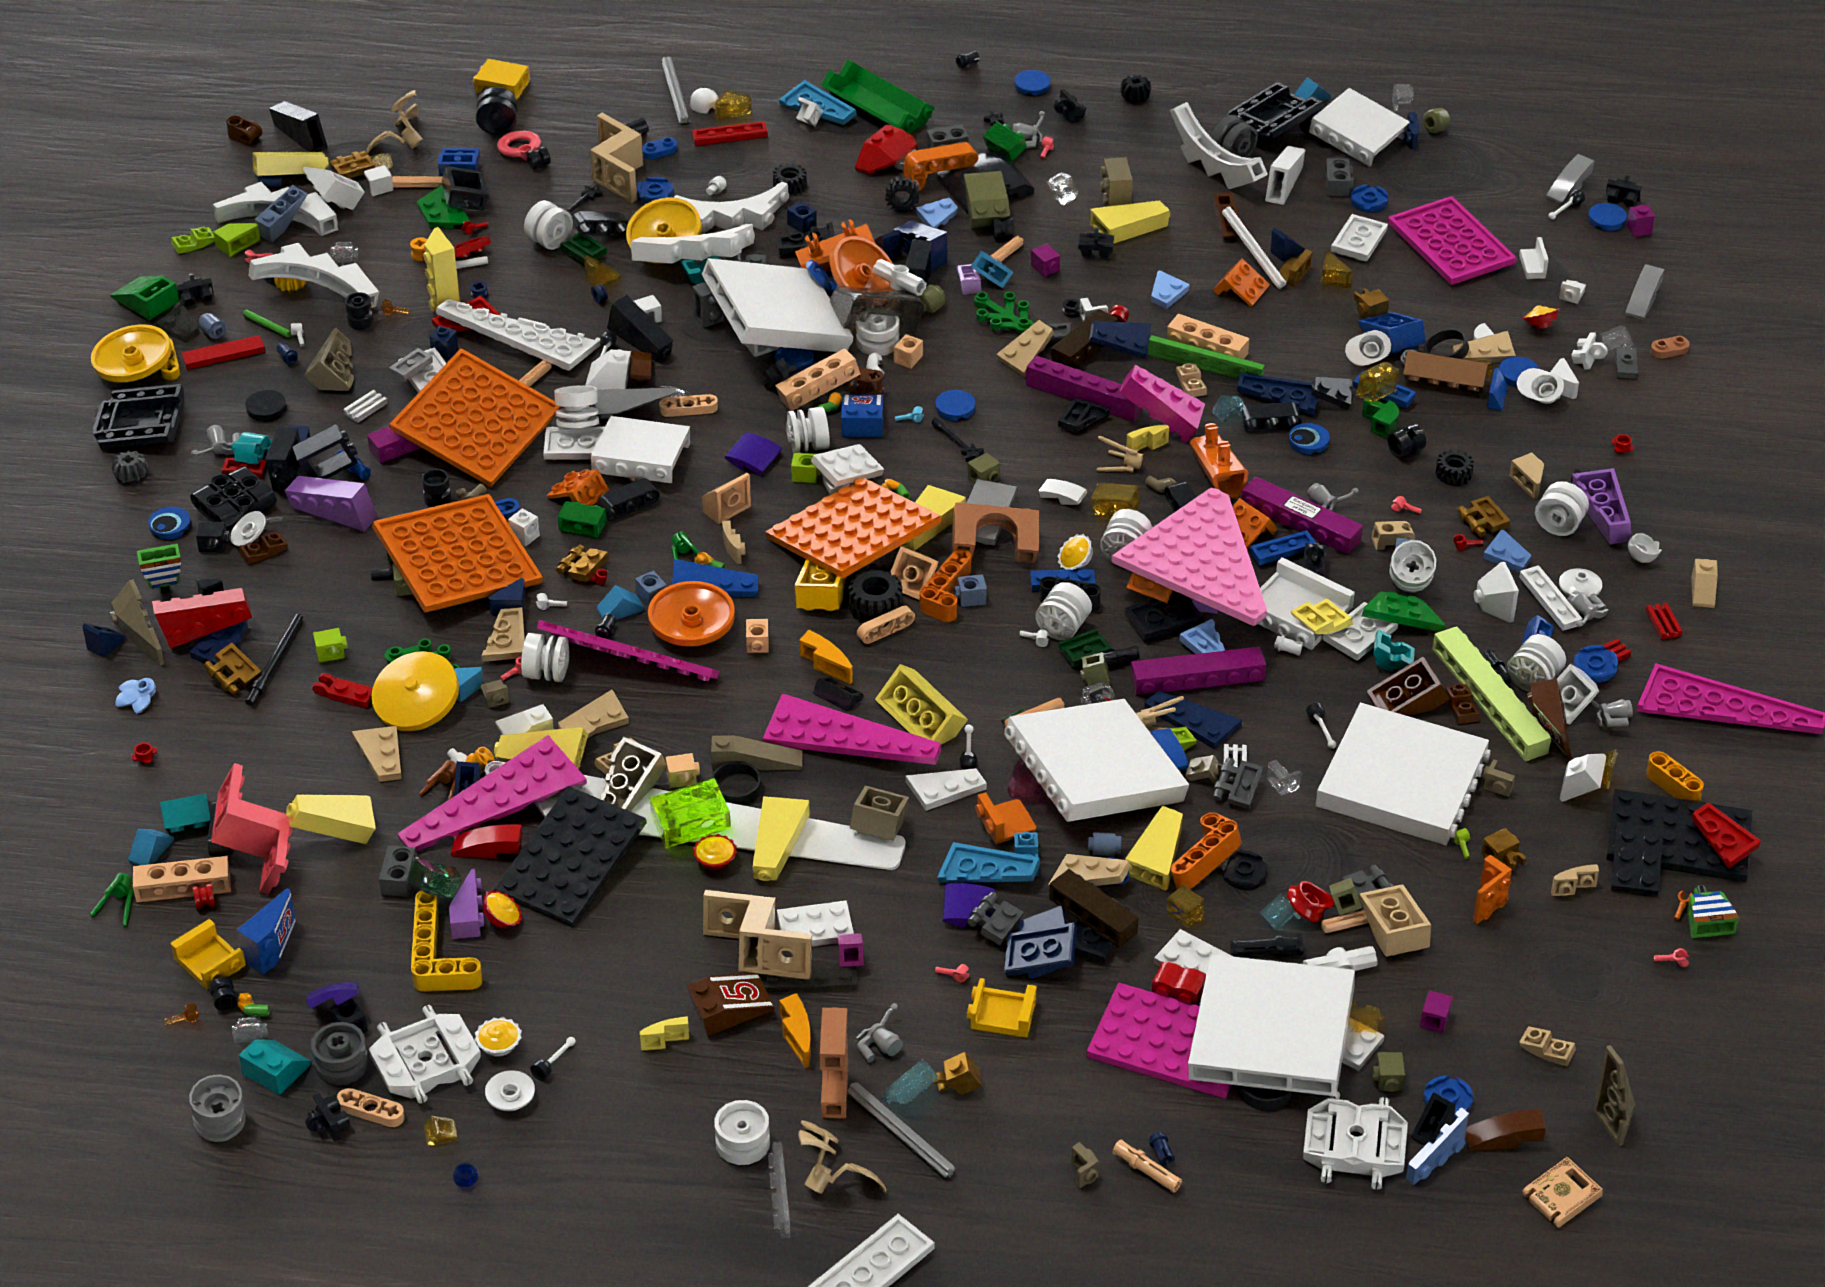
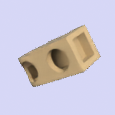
M1406 521L1375 522L1371 537L1376 550H1383L1386 545H1396L1397 537L1415 540V534L1411 525Z

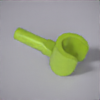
M1466 828L1456 831L1454 843L1460 845L1465 860H1468L1470 855L1466 842L1470 840V834Z

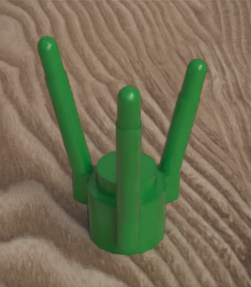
M679 531L673 535L671 539L673 546L670 549L674 559L679 560L677 552L687 553L691 549L696 555L700 553L685 532Z
M118 873L105 890V895L90 913V916L94 917L112 894L116 897L127 895L122 922L123 927L127 926L131 900L134 894L132 887L133 879L128 874Z

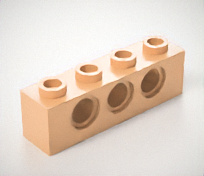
M1177 314L1167 327L1168 340L1244 359L1248 354V337L1196 319Z
M844 348L775 386L780 400L790 411H793L859 376L860 371L856 359Z
M227 856L133 866V889L136 902L194 896V886L202 888L211 883L214 894L231 892L230 867Z

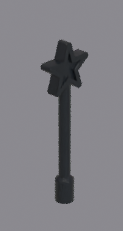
M989 111V116H984L983 121L990 122L991 126L996 122L1004 124L1003 113L995 114Z
M585 185V191L581 192L582 198L566 211L570 214L588 198L593 201L595 197H602L603 194L599 190V185L594 187Z
M934 418L931 421L933 426L938 430L941 429L962 447L961 454L966 456V462L984 454V448H976L973 443L969 447L947 429L938 418Z

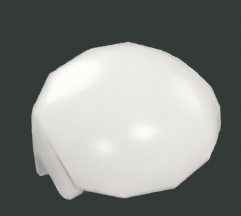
M700 88L692 93L690 107L698 113L706 114L710 108L716 109L719 98L713 90Z
M1644 533L1635 534L1628 542L1630 555L1634 560L1641 563L1654 561L1662 551L1659 549V542L1653 541L1650 536Z

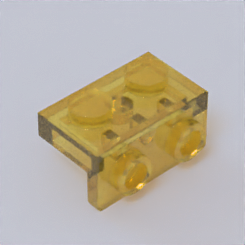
M1352 1000L1348 1023L1349 1026H1353L1351 1030L1360 1033L1362 1030L1376 1034L1379 1024L1382 1025L1385 1016L1379 1013V1008L1370 1005L1361 1008L1356 1006V1001Z

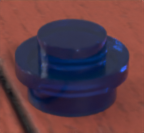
M469 1163L458 1165L453 1172L454 1183L460 1187L474 1185L478 1180L477 1169Z

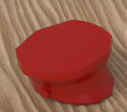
M1301 881L1298 886L1291 885L1287 893L1294 911L1314 923L1321 921L1324 917V911L1335 905L1333 897L1329 893L1308 881Z

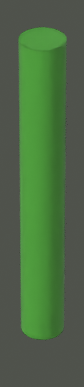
M247 309L243 312L244 317L286 338H290L292 335L290 330Z

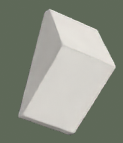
M1562 358L1550 373L1559 375L1563 379L1564 390L1561 395L1576 399L1579 382L1566 360Z

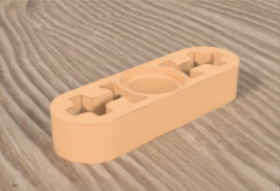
M711 394L669 397L659 402L660 414L665 417L711 414L718 410V399ZM691 404V405H693V406H691V407H685L684 405Z
M901 606L863 623L857 630V636L863 643L870 644L911 625L915 619V613L908 606Z
M352 1088L343 1089L337 1095L341 1112L345 1111L349 1115L387 1127H397L404 1122L403 1107L397 1102ZM370 1104L377 1106L373 1111L364 1110Z

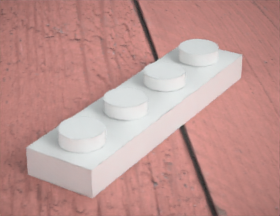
M1539 565L1520 571L1519 578L1562 631L1577 627L1576 622L1583 620L1582 617Z

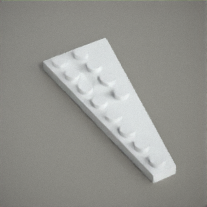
M450 299L444 301L436 309V314L448 320L457 322L462 326L471 328L478 333L485 334L497 341H501L568 371L601 346L600 338L598 337L592 340L585 338L582 333L573 335L566 333V329H550L549 326L540 322L520 317L518 320L507 318L505 313H501L500 316L489 313V309H472V306H469V304Z

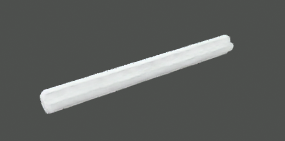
M1226 207L1222 211L1224 217L1275 286L1281 289L1286 285V281L1231 207Z

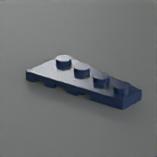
M1240 373L1237 392L1273 403L1292 402L1297 404L1299 411L1312 415L1315 414L1318 398L1311 395L1312 383Z
M1158 690L1145 701L1144 708L1149 709L1178 697ZM1185 699L1160 709L1164 710L1175 707L1176 711L1158 716L1177 728L1187 727L1194 738L1212 749H1216L1242 726V719Z

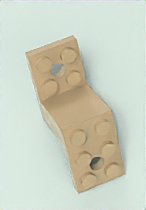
M600 113L597 115L599 145L590 150L592 180L633 203L637 200L635 170L643 166L641 134L608 115Z
M705 890L703 899V935L739 939V971L810 979L812 934L775 930V898ZM722 912H730L733 918H725ZM789 951L793 954V957H785L781 952Z

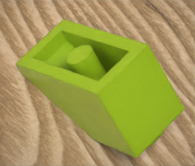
M256 223L227 224L213 232L216 248L229 257L260 241L259 228Z

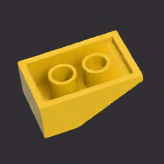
M806 559L795 583L796 608L808 611L814 609H824L826 611L839 610L843 600L847 577L841 578Z

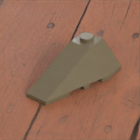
M337 328L333 329L305 373L304 377L312 386L317 387L319 390L348 391L354 380V375L350 373L353 364L349 361V357L352 355L351 341Z
M129 580L111 602L113 611L110 612L112 623L117 624L120 631L160 666L165 665L161 646L154 628L151 627L147 610L143 608L139 590L134 580Z
M736 735L712 736V771H715L722 764L733 761L749 763L757 768V770H802V750Z
M623 737L612 753L609 773L606 774V784L600 799L631 812L653 788L666 769L667 765L662 753Z
M1609 1045L1605 1049L1593 1111L1617 1145L1621 1146L1624 1143L1631 1122L1635 1102L1624 1063L1611 1045Z

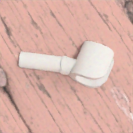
M292 323L291 334L297 335L301 347L305 346L302 324Z
M544 593L537 595L538 601H536V604L540 610H546L549 606L567 607V601L548 600L547 595Z
M1043 629L1037 633L1020 631V636L1036 639V644L1040 647L1047 646L1049 640L1047 638V631Z

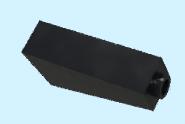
M285 101L269 108L274 125L306 151L319 152L328 148L318 113Z
M628 295L612 303L607 325L609 331L639 351L651 353V359L654 361L666 358L671 354L674 340Z

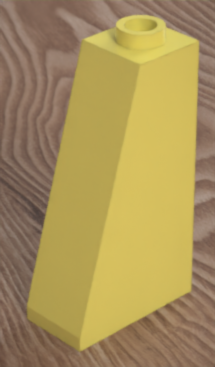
M252 152L253 171L257 176L306 174L302 169L303 167L328 168V157H325L323 152Z
M1161 201L1091 209L1090 225L1094 229L1099 227V233L1114 235V243L1167 227L1169 225L1170 211Z
M928 485L915 503L939 514L942 522L901 546L915 551L953 523L955 502H966V497Z
M575 727L501 735L499 742L495 744L494 755L498 761L508 762L549 735L579 769L588 734L584 728Z
M296 795L286 810L290 827L362 844H367L376 829L370 796Z
M763 796L753 860L754 879L762 881L778 879L809 818V800Z
M1164 806L1160 808L1125 858L1130 863V877L1165 891L1168 889L1172 874L1171 866L1175 861L1182 831V813Z

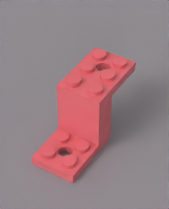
M234 763L218 792L211 842L264 858L259 893L268 895L272 887H277L280 873H285L288 860L285 858L290 849L291 843L288 842V839L291 836L293 827H290L289 818L285 813L241 800L242 793L239 792V789L243 785L245 776H242L243 766Z

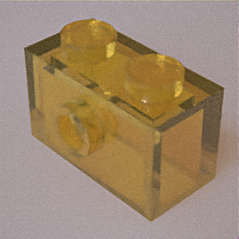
M1382 362L1360 373L1356 395L1375 402L1395 392L1400 369L1393 367L1388 362Z
M1098 483L1091 497L1094 515L1113 516L1115 512L1122 509L1137 511L1141 503L1138 486Z

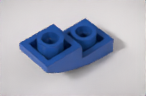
M1171 729L1151 731V735L1178 770L1188 769L1189 764L1186 755Z

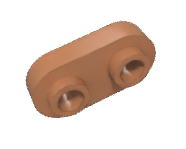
M1683 336L1659 339L1651 344L1650 353L1652 356L1660 359L1683 355L1688 352L1689 341Z

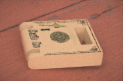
M1566 1157L1526 1186L1522 1191V1195L1526 1198L1529 1197V1202L1549 1221L1555 1218L1554 1225L1559 1228L1602 1197V1188ZM1573 1175L1585 1188H1580L1571 1179V1176Z

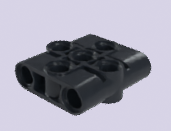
M245 466L227 475L219 474L214 476L210 484L190 494L195 508L211 522H224L225 530L234 526L246 514L254 511L260 512L277 502L273 490Z

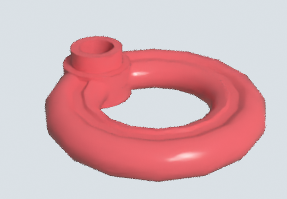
M515 131L502 136L498 140L497 148L505 156L521 157L522 160L527 161L526 152L529 150L536 151L540 147L541 140L533 132ZM516 140H527L530 142L529 144L521 145L519 148L508 146L510 142Z

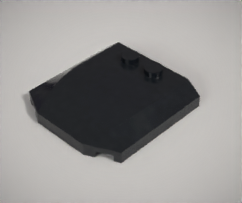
M1276 82L1228 111V114L1237 116L1255 128L1258 138H1275L1320 112L1324 106L1322 101L1314 97H1309L1305 100L1290 93L1288 86Z
M1004 153L979 154V159L973 166L937 173V180L967 214L969 212L964 174L1001 171L1007 196L1015 194L1016 198L1019 199L1034 194V187Z
M182 384L114 390L111 393L112 398L109 401L104 400L99 406L92 431L100 449L174 442L184 406V389Z

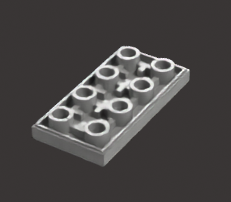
M977 479L967 503L1011 507L1017 493V487ZM991 525L980 528L976 532V542L985 545H995L1002 527Z

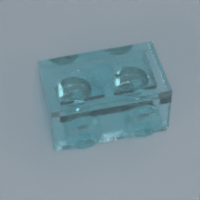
M922 1059L891 1084L881 1099L887 1106L894 1100L906 1106L938 1079V1075Z

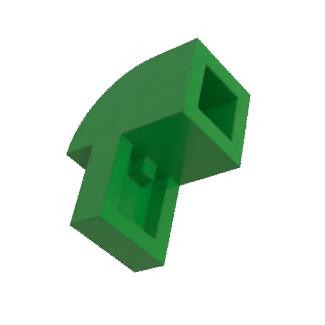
M1369 396L1364 399L1362 416L1372 420L1370 432L1387 440L1390 433L1397 431L1398 406L1391 400L1384 404Z

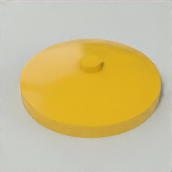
M673 197L657 199L642 206L631 217L626 229L627 242L631 249V241L639 237L655 238L701 235L702 221L696 208L683 199Z
M132 325L115 330L102 338L92 351L91 362L96 374L101 378L111 382H131L145 378L163 367L171 355L172 346L168 335L162 329L152 325Z
M432 652L409 653L392 661L379 674L372 689V704L379 718L389 727L396 726L397 730L400 731L425 729L440 721L452 709L459 693V679L453 666L444 657Z

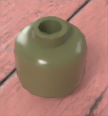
M1444 108L1431 109L1423 116V126L1430 133L1444 131L1450 124V116Z
M938 285L926 286L922 295L917 296V307L922 312L935 313L945 304V292Z

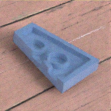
M1460 1108L1455 1114L1457 1119L1451 1126L1445 1124L1441 1128L1434 1144L1428 1142L1408 1163L1406 1180L1414 1185L1419 1180L1426 1179L1435 1167L1442 1166L1450 1155L1462 1150L1465 1145L1464 1139L1469 1115L1464 1109Z

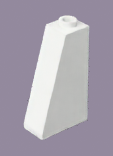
M1287 146L1270 167L1266 202L1284 205L1303 168L1305 149Z

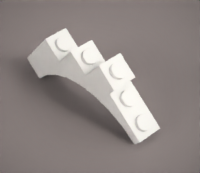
M1188 102L1170 110L1184 142L1181 149L1187 163L1201 159L1208 176L1221 172L1228 190L1255 182L1268 175L1261 157H1240L1217 144L1201 127Z
M262 182L245 187V193L213 204L215 219L218 223L236 218L259 216L289 187L272 193ZM316 192L307 195L292 219L314 229L320 236L338 230L335 212Z
M780 182L772 189L760 195L737 201L703 202L678 195L673 198L683 199L696 208L702 221L701 234H705L714 225L729 230L742 226L743 223L753 224V227L764 230L773 222V213L788 201L789 193L788 184Z
M744 224L725 231L695 236L639 237L631 241L632 260L674 263L680 259L704 260L710 256L733 257L740 254L742 248L754 243L755 233L753 231V224Z
M299 243L281 247V253L250 260L248 276L252 280L272 277L296 278L325 286L345 298L352 293L362 292L370 296L371 308L377 307L379 291L356 263L338 267L328 253L310 257Z

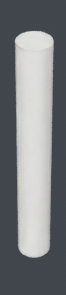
M485 256L456 261V269L488 264V258Z

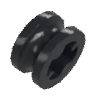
M1066 299L1063 302V314L1067 317L1078 316L1080 313V302L1076 299Z

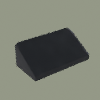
M830 676L817 679L813 690L814 695L845 711H849L864 696L863 693Z

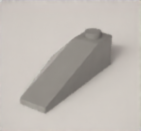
M677 388L597 390L598 402L595 404L598 414L596 416H600V419H610L611 416H616L677 394Z

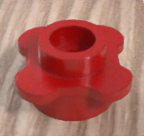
M1620 434L1611 440L1615 452L1625 453L1634 450V446L1631 445L1632 439L1628 435Z
M147 742L139 743L134 747V754L131 755L132 761L149 764L152 762V757L157 754V748L152 747Z

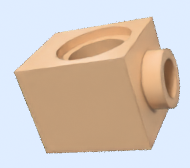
M907 334L894 346V363L911 369L923 356V340Z
M746 619L747 653H769L768 619Z
M693 753L666 757V770L670 788L697 785L696 776L700 775L699 762H694Z

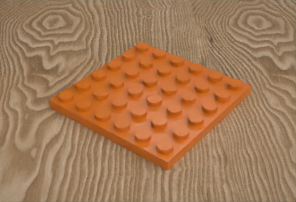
M461 348L391 421L389 429L492 487L554 419L556 411L561 409V406H557L554 400Z
M859 478L850 486L840 488L834 494L824 497L818 503L808 506L805 510L790 516L789 519L774 525L773 528L765 532L767 539L841 578H845L942 521L939 514L870 480Z
M490 494L373 521L372 528L424 613L489 597L521 577L525 580V587L542 583L543 576Z

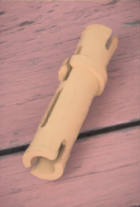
M1119 1140L1115 1144L1113 1154L1127 1161L1131 1168L1139 1169L1172 1193H1175L1180 1188L1182 1179L1146 1157L1145 1152L1142 1150L1137 1151L1123 1140Z

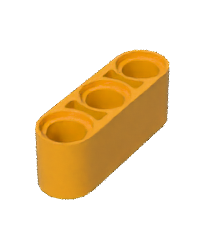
M1658 751L1650 754L1646 776L1674 798L1700 802L1704 786L1700 778L1663 752Z

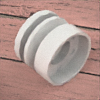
M568 386L554 390L555 404L565 407L556 411V416L560 417L556 419L557 426L581 429L599 424V417L595 416L598 414V409L589 407V405L598 402L596 387Z
M823 406L809 408L808 418H805L802 410L797 411V419L794 411L787 412L786 432L793 453H800V444L803 452H808L809 442L812 443L815 451L829 449V429Z
M1122 509L1115 512L1100 541V548L1104 556L1112 561L1113 554L1153 528L1151 522L1145 515L1135 510Z
M1410 540L1400 544L1392 554L1389 570L1391 580L1396 587L1405 592L1413 593L1425 589L1431 583L1436 569L1434 551L1429 545L1421 541ZM1411 566L1415 567L1413 573L1409 572Z
M1059 583L1053 587L1035 612V619L1040 629L1047 631L1048 636L1057 640H1066L1075 635L1092 611V603L1089 596L1078 586L1071 583Z
M528 633L524 641L521 659L523 678L540 679L544 671V677L547 681L554 679L556 682H562L569 663L568 638L560 636L557 639V636L551 635L548 643H546L544 634Z
M1536 634L1530 636L1508 661L1507 670L1512 681L1519 688L1531 692L1530 683L1554 679L1561 672L1566 664V656L1561 646L1555 640L1546 635Z

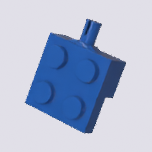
M442 148L438 159L439 176H443L445 166L477 171L480 157L479 148Z

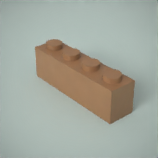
M1408 350L1403 375L1407 376V380L1419 382V379H1425L1428 384L1439 385V382L1447 383V387L1459 388L1460 385L1466 386L1469 391L1479 392V389H1484L1488 364Z

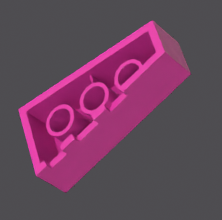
M1134 365L1124 379L1120 390L1122 395L1140 409L1143 407L1147 409L1150 417L1155 421L1158 418L1168 425L1169 432L1173 433L1175 431L1182 437L1180 440L1186 444L1197 431L1205 403L1149 373L1147 370Z

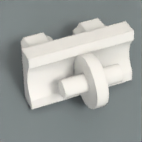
M1596 332L1590 333L1587 339H1579L1577 342L1578 350H1573L1572 352L1573 363L1583 364L1584 369H1590L1595 359H1602L1607 354V347L1603 343L1595 341Z

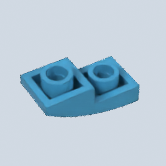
M1037 832L1014 833L1015 853L1038 857ZM1039 868L1035 876H1039Z

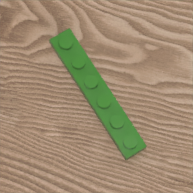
M1153 335L1149 339L1148 356L1183 365L1187 363L1196 364L1198 369L1239 379L1240 373L1264 376V364Z

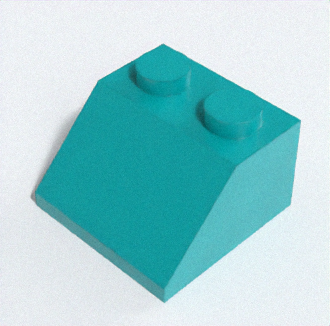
M206 793L160 802L165 829L170 828L171 833L183 831L184 826L193 824V828L207 826V821H210L211 816Z
M254 1040L239 1054L242 1074L278 1095L282 1094L312 1064L311 1060L275 1040Z

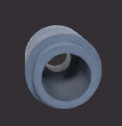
M205 313L199 318L200 329L209 337L218 339L224 335L226 325L214 314Z
M1093 833V837H1088V851H1092V856H1115V854H1121V836H1115V833Z

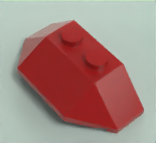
M885 125L863 143L855 170L870 175L875 173V170H882L896 164L917 147L915 137L902 129L892 125Z

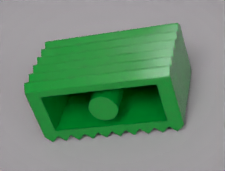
M996 122L993 124V127L991 126L983 134L987 148L989 147V149L997 153H1004L1011 162L1027 148L1025 136L1021 132L1016 133L1012 131L1011 127L1007 124L1002 125Z
M565 501L558 514L559 531H567L576 535L583 534L592 538L594 536L596 538L599 537L607 521L606 508H601L597 505H584L579 502Z

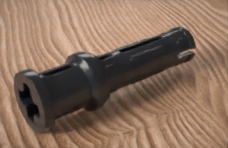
M1302 934L1291 937L1277 935L1275 939L1230 940L1231 956L1276 953L1278 956H1283V953L1303 955Z

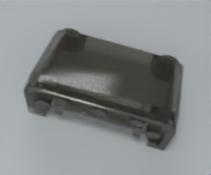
M851 286L836 288L829 301L844 329H853V324L859 320L865 322L867 314L899 316V323L904 325V330L907 334H916L925 308L919 297L899 290Z

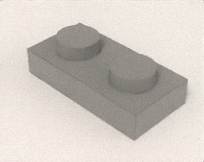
M417 348L390 366V374L405 382L433 363L431 355Z

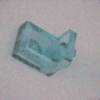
M1220 395L1212 409V413L1221 422H1226L1231 413L1240 414L1241 409L1245 405L1243 400L1236 395L1232 397Z
M1281 894L1259 912L1276 931L1293 915L1298 920L1301 918L1294 911L1289 899L1286 900Z

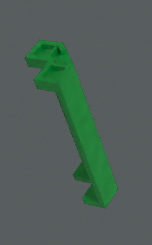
M849 59L846 60L839 75L829 70L820 85L893 127L902 129L909 134L925 125L935 109L932 105L862 68Z

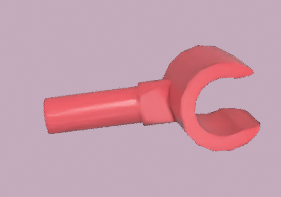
M1047 136L1043 138L1041 143L1042 147H1044L1040 156L1041 159L1045 158L1049 150L1054 149L1053 139Z
M247 250L245 254L249 258H245V260L250 264V260L270 256L273 253L255 254L252 250Z
M1403 496L1396 497L1393 500L1394 504L1391 506V509L1395 512L1401 511L1402 508L1418 514L1422 511L1420 508L1409 505Z
M522 657L516 659L514 668L500 676L502 681L516 673L522 674Z
M1679 948L1670 955H1654V961H1676L1680 967H1686L1689 965L1686 959L1689 955L1684 949Z
M961 964L956 970L941 967L935 968L936 973L953 976L954 980L958 983L964 982L970 976V974L966 973L969 967L965 964Z

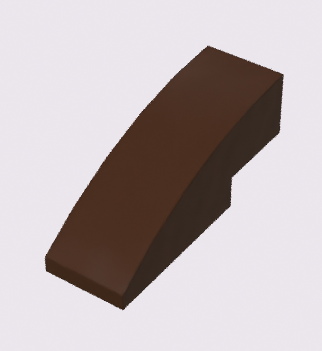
M1233 192L1215 193L1212 204L1222 237H1239L1222 214L1226 207H1231L1239 218Z
M1540 1108L1511 1112L1466 1127L1465 1138L1468 1151L1518 1148L1519 1142L1544 1141L1546 1126L1542 1110Z

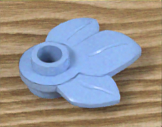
M143 678L139 681L128 680L119 686L121 693L116 698V707L132 705L136 714L141 713L149 706L151 697L155 694L156 685L154 681L150 678Z

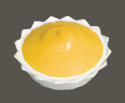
M1076 534L1064 542L1058 554V563L1061 565V568L1065 570L1082 569L1089 563L1093 555V548L1089 537L1084 534Z
M504 1017L499 1019L493 1018L485 1020L483 1025L478 1026V1031L475 1032V1041L478 1043V1047L482 1048L487 1054L503 1056L509 1054L518 1045L519 1040L522 1038L520 1035L522 1030L519 1029V1025L514 1023L512 1019L507 1020Z

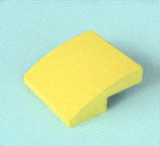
M1327 598L1314 606L1310 602H1306L1290 611L1292 616L1315 634H1329L1353 625L1352 617Z

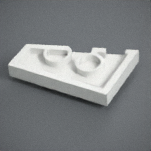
M977 769L906 775V783L925 811L987 789V783Z

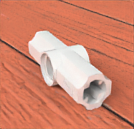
M883 259L877 260L873 266V273L877 277L889 282L890 287L894 290H905L915 296H920L926 289V282L909 273V268L906 266L893 265Z
M1373 946L1350 951L1338 947L1330 950L1326 956L1303 960V964L1357 971L1377 966V957Z

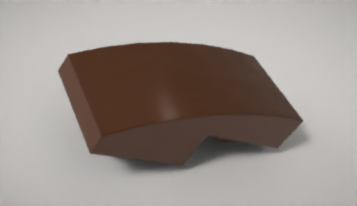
M631 351L630 378L639 382H644L646 379L651 380V353Z
M272 532L260 535L259 542L249 543L246 546L239 545V553L247 564H251L278 554L288 547V543L280 532Z
M1455 684L1445 687V691L1450 698L1448 700L1450 708L1458 724L1480 720V713L1473 703V694L1467 684Z

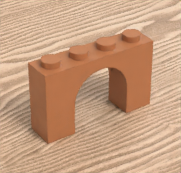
M955 502L952 523V553L958 549H966L970 551L971 557H973L976 545V532L982 527L993 525L1006 529L1013 536L1015 541V562L1036 563L1039 552V510Z
M822 1008L820 1070H823L821 1118H846L848 1090L847 1008Z

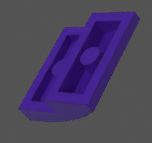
M745 432L724 459L740 470L746 466L761 476L780 454L782 447L764 437Z
M946 884L944 887L942 922L965 928L970 918V913L974 908L980 906V901L984 896L989 895L990 892L995 893V889L974 884ZM989 912L985 913L989 918L992 916Z
M353 982L324 986L308 993L306 1002L310 1009L330 998H333L336 1005H339L359 994L360 986L358 983Z

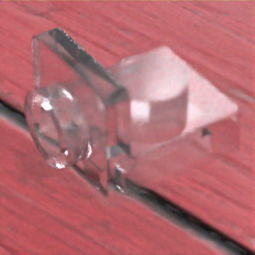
M1277 760L1268 763L1267 779L1280 795L1294 792L1300 788L1302 773L1299 770L1288 774L1286 768L1282 767Z

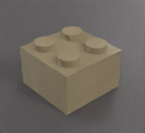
M1127 158L1104 159V166L1100 168L1101 178H1103V182H1100L1103 204H1107V207L1131 204L1132 176Z
M865 786L854 804L850 829L856 830L860 834L875 835L883 840H894L905 821L909 797Z

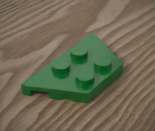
M442 185L417 201V208L429 228L454 229V225H463L465 221H470L462 208L447 206Z
M1380 591L1362 611V617L1437 632L1443 631L1445 623L1422 599L1415 596L1398 595L1395 592Z

